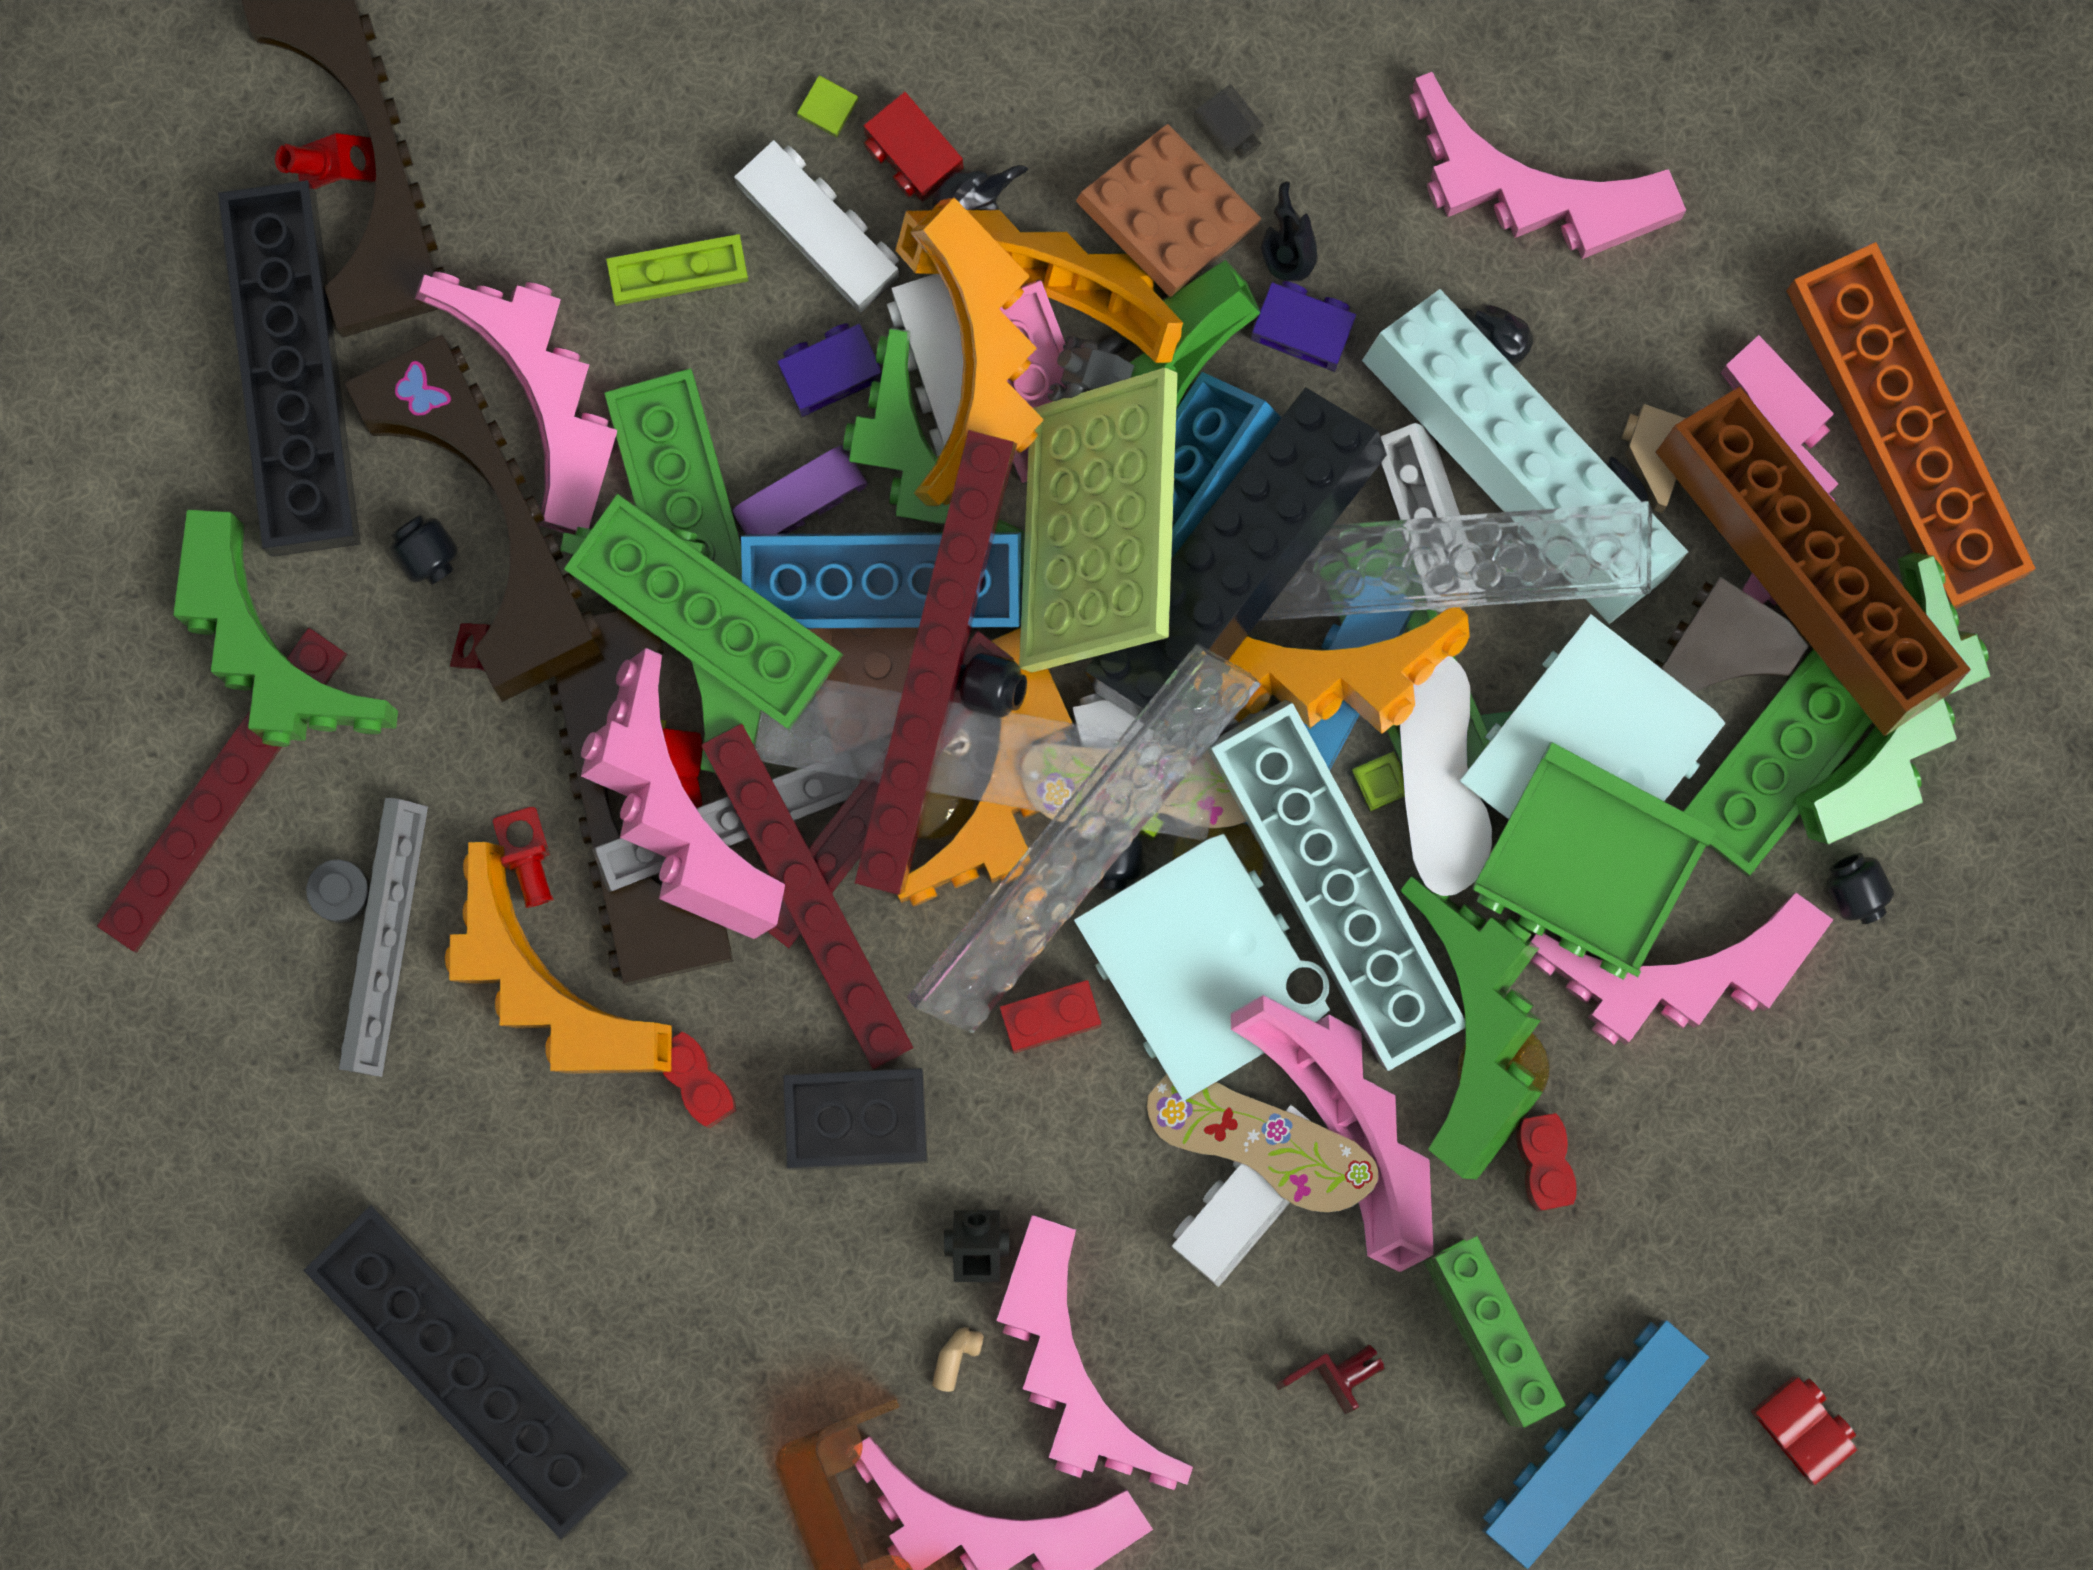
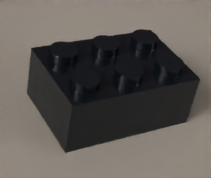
M922 1068L783 1075L787 1168L789 1170L928 1163L924 1071Z

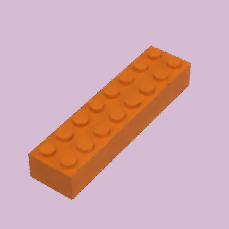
M1877 242L1794 279L1786 290L1912 551L1933 555L1935 560L1942 566L1946 578L1943 586L1948 602L1957 609L2025 578L2036 568Z

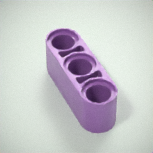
M843 445L833 448L737 505L732 510V513L745 535L789 534L804 525L803 520L818 512L821 515L844 501L842 497L855 489L858 493L862 491L868 483L857 464L849 462V451L843 450Z

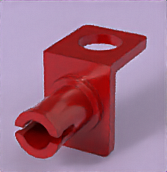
M334 133L303 146L281 145L276 151L275 164L277 169L282 173L298 174L299 181L308 180L313 189L341 179L370 183L376 182L375 155L371 137ZM353 146L359 148L364 154L365 168L362 171L358 170L351 162L350 151Z
M528 807L494 818L493 826L499 845L504 846V857L500 858L501 864L506 869L515 870L525 900V907L532 908L553 901V895L550 893L542 866V861L545 860V857L550 856V852L536 808ZM515 821H525L533 829L532 841L525 847H515L507 839L508 827Z

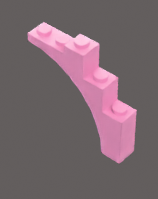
M1433 72L1415 78L1413 85L1414 93L1409 95L1411 107L1418 120L1425 118L1432 134L1427 135L1426 140L1434 160L1443 159L1444 162L1433 167L1430 176L1432 182L1427 183V189L1435 208L1443 206L1447 217L1498 198L1499 203L1494 204L1497 219L1504 230L1511 228L1514 238L1565 218L1567 224L1561 226L1565 242L1571 251L1578 249L1581 258L1584 259L1679 221L1686 212L1669 169L1637 179L1607 182L1565 179L1531 169L1499 152L1475 133L1448 102Z
M433 272L432 277L424 275L420 280L415 299L448 312L476 331L503 357L526 393L537 419L544 452L545 491L541 512L545 520L539 522L538 525L576 535L577 527L589 529L617 430L607 427L608 420L596 415L582 413L581 419L574 417L589 364L579 362L580 355L566 349L554 348L553 353L546 351L561 299L551 296L552 290L550 288L531 282H526L525 287L517 285L512 291L510 301L502 299L503 293L496 289L477 286L476 291L459 286L460 280L446 273Z
M1758 335L1726 364L1721 374L1733 390L1738 387L1744 390L1828 495L1835 501L1830 493L1836 488L1838 483L1802 446L1805 443L1811 449L1830 432V429L1825 424L1834 413ZM1752 573L1742 591L1762 604L1769 600L1775 606L1777 604L1776 601Z
M645 648L631 660H625L619 668L616 676V684L619 685L618 695L608 712L607 724L598 731L591 732L583 744L581 757L585 760L581 777L628 796L620 812V818L624 820L620 838L666 857L659 874V879L663 881L659 899L755 939L777 925L785 884L754 868L729 848L703 820L683 789L669 757L660 722L658 684L662 655Z
M1794 893L1764 925L1741 942L1712 956L1677 965L1641 966L1639 977L1627 973L1623 980L1600 968L1599 966L1603 960L1586 954L1581 958L1559 946L1558 941L1544 933L1542 936L1535 933L1530 940L1539 948L1530 960V963L1548 976H1551L1556 971L1567 979L1569 983L1565 988L1581 1001L1588 1003L1592 998L1598 1002L1588 1016L1590 1020L1596 1023L1592 1031L1613 1046L1618 1040L1625 1045L1631 1041L1658 1002L1665 1006L1661 1012L1662 1015L1682 1029H1684L1687 1023L1693 1028L1699 1026L1728 986L1734 989L1731 997L1747 1010L1753 1012L1756 1007L1762 1011L1769 1009L1833 919L1798 893Z
M1264 995L1231 1013V1030L1258 1046L1283 1068L1305 1093L1325 1122L1328 1130L1355 1141L1375 1160L1378 1168V1181L1373 1191L1359 1202L1364 1222L1367 1256L1398 1272H1402L1433 1256L1430 1160L1397 1143L1396 1098L1394 1094L1363 1079L1361 1031L1331 1015L1313 1022Z
M1032 1215L997 1321L1005 1324L1004 1334L1028 1342L1031 1333L1040 1336L1023 1389L1031 1392L1030 1402L1054 1410L1058 1401L1066 1404L1049 1454V1458L1057 1460L1055 1469L1081 1478L1083 1470L1094 1471L1098 1456L1101 1455L1107 1457L1105 1467L1131 1475L1133 1467L1151 1472L1149 1482L1175 1490L1177 1482L1187 1485L1193 1467L1158 1451L1130 1431L1104 1403L1087 1376L1072 1337L1067 1307L1068 1263L1076 1230Z
M871 1436L854 1447L858 1453V1456L852 1459L855 1467L866 1483L875 1479L884 1493L877 1500L889 1519L894 1522L900 1518L904 1524L903 1527L889 1536L894 1544L887 1548L900 1570H906L907 1568L911 1570H924L960 1545L963 1546L966 1552L959 1557L967 1570H1008L1033 1553L1038 1558V1561L1032 1564L1034 1570H1093L1153 1530L1127 1489L1094 1507L1060 1517L1030 1520L990 1517L953 1506L919 1487L893 1465Z

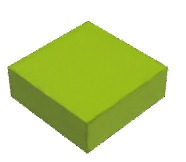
M819 75L797 112V116L837 138L859 99L857 95Z
M1394 751L1352 769V773L1370 812L1405 797L1403 770Z

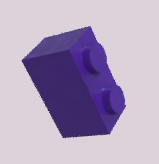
M1283 281L1281 285L1272 282L1260 311L1261 314L1258 316L1254 326L1251 341L1335 372L1357 314L1349 312L1350 306L1340 300L1325 297L1324 301H1320L1307 296L1308 291L1295 283Z
M848 323L838 325L824 334L825 340L809 346L807 342L794 345L783 352L785 358L777 361L780 372L802 417L872 386L873 381L881 382L882 370L879 363H876V357L860 323L851 328Z

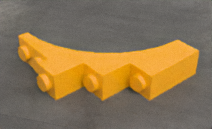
M954 197L941 200L910 232L932 259L949 291L960 327L963 355L961 398L951 434L935 466L914 492L926 506H940L941 503L945 506L950 504L968 430L1014 441L1017 443L1016 451L1020 453L1037 438L1038 433L1035 429L1044 420L1007 382L1008 379L1010 381L1016 380L1028 369L1031 362L1027 358L1037 348L1005 316L1000 308L1008 309L1022 296L1024 290L1020 286L1030 276Z
M931 210L906 211L895 250L915 273L939 274L932 259L910 233ZM967 210L1030 276L1021 286L1040 279L1048 298L1082 311L1113 328L1136 344L1155 363H1169L1172 361L1176 345L1181 338L1183 322L1153 291L1154 280L1128 254H1087L1068 232H1020L1000 210Z
M1453 604L1422 626L1393 639L1359 648L1324 651L1286 648L1247 636L1206 688L1205 692L1237 722H1241L1250 713L1256 714L1261 711L1269 702L1270 696L1274 695L1281 702L1284 700L1292 702L1302 721L1309 728H1312L1321 719L1326 720L1332 717L1340 708L1342 701L1345 700L1376 730L1383 734L1393 724L1396 726L1400 725L1411 715L1416 706L1413 685L1424 683L1432 675L1435 667L1447 656L1453 657L1466 646L1470 638L1468 614L1458 605Z
M1021 628L991 640L1013 657L1018 665ZM1021 669L1022 674L1027 678L1026 695L1018 710H1012L1009 715L1001 718L998 754L990 782L975 812L945 848L925 865L909 873L905 891L898 895L901 903L910 900L913 907L925 903L938 896L935 888L952 881L954 888H958L978 879L979 874L977 870L985 867L992 883L1001 879L1003 886L1013 884L1029 876L1026 868L1034 865V862L1013 814L1021 811L1023 818H1026L1040 811L1032 804L1024 788L1022 765L1026 753L1034 745L1043 743L1061 744L1068 739L1065 732L1073 729V723L1048 669L1036 672Z
M468 842V854L465 856L463 863L464 876L468 881L467 900L463 905V920L467 926V934L450 935V946H448L445 953V965L449 972V980L461 983H500V991L497 992L495 998V1009L500 1018L499 1026L551 1028V1035L546 1041V1057L550 1062V1071L561 1073L671 1072L672 1025L631 1021L606 1013L577 997L556 979L531 948L516 918L506 882V869L500 861V858L504 857V846L488 842Z

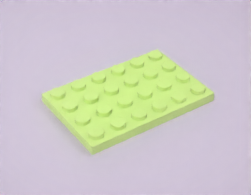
M1162 368L1080 393L1073 398H1063L1033 408L1044 420L1035 429L1038 436L1028 449L1019 658L1021 669L1036 672L1169 637L1177 372L1168 368Z

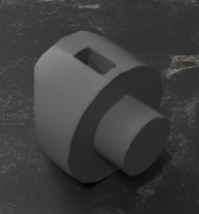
M340 859L326 861L317 866L309 876L306 886L307 900L313 911L322 918L335 923L351 922L360 916L367 906L370 881L365 872L353 863Z

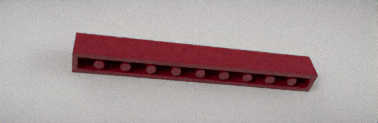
M968 430L855 884L898 895L905 891L1017 443L1014 441Z

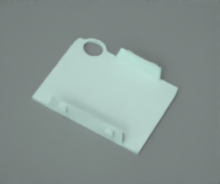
M1590 614L1561 652L1557 654L1552 651L1542 664L1547 670L1501 727L1496 723L1485 736L1490 742L1460 782L1509 819L1551 741L1665 802L1666 798L1684 776L1690 779L1700 766L1696 760L1722 729L1725 722L1713 708Z
M1224 834L1207 839L1074 919L1099 961L1095 965L1104 981L1109 978L1147 1040L1143 1043L1144 1048L1151 1059L1158 1058L1183 1101L1264 1053L1258 1046L1231 1030V1013L1263 995L1307 1017L1313 1022L1320 1020L1330 1010L1325 1002L1329 994V980L1325 971L1314 962L1299 959L1285 933L1290 927L1281 913L1276 916L1274 915L1259 890L1264 885L1255 870L1248 872ZM1301 967L1314 969L1323 980L1322 994L1317 1000L1308 1004L1294 1001L1286 989L1289 975Z

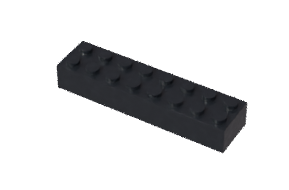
M308 180L220 192L218 197L262 548L271 557L361 545L332 313L325 290L328 282L316 192Z
M1305 387L1172 557L1169 637L1095 656L1084 670L1095 692L1168 739L1387 456L1379 431Z
M370 1205L303 1270L560 1539L566 1538L632 1473L627 1465L378 1206Z

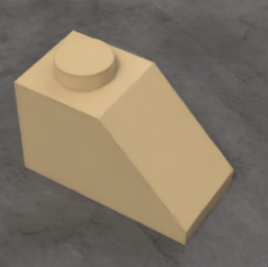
M1644 404L1638 416L1629 414L1621 439L1629 442L1625 455L1636 477L1645 486L1652 509L1663 513L1668 505L1676 478L1655 452L1674 425L1686 418Z

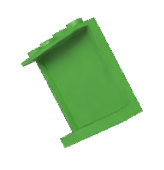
M1550 741L1472 889L1480 893L1477 899L1478 903L1499 914L1503 912L1505 907L1521 915L1518 924L1540 936L1548 929L1562 937L1559 946L1583 958L1586 951H1589L1602 958L1603 961L1599 967L1623 980L1627 973L1639 977L1641 973L1640 968L1706 845H1710L1717 829Z
M1478 1236L1468 1241L1464 1239L1423 1260L1509 1426L1525 1428L1565 1407L1564 1400Z

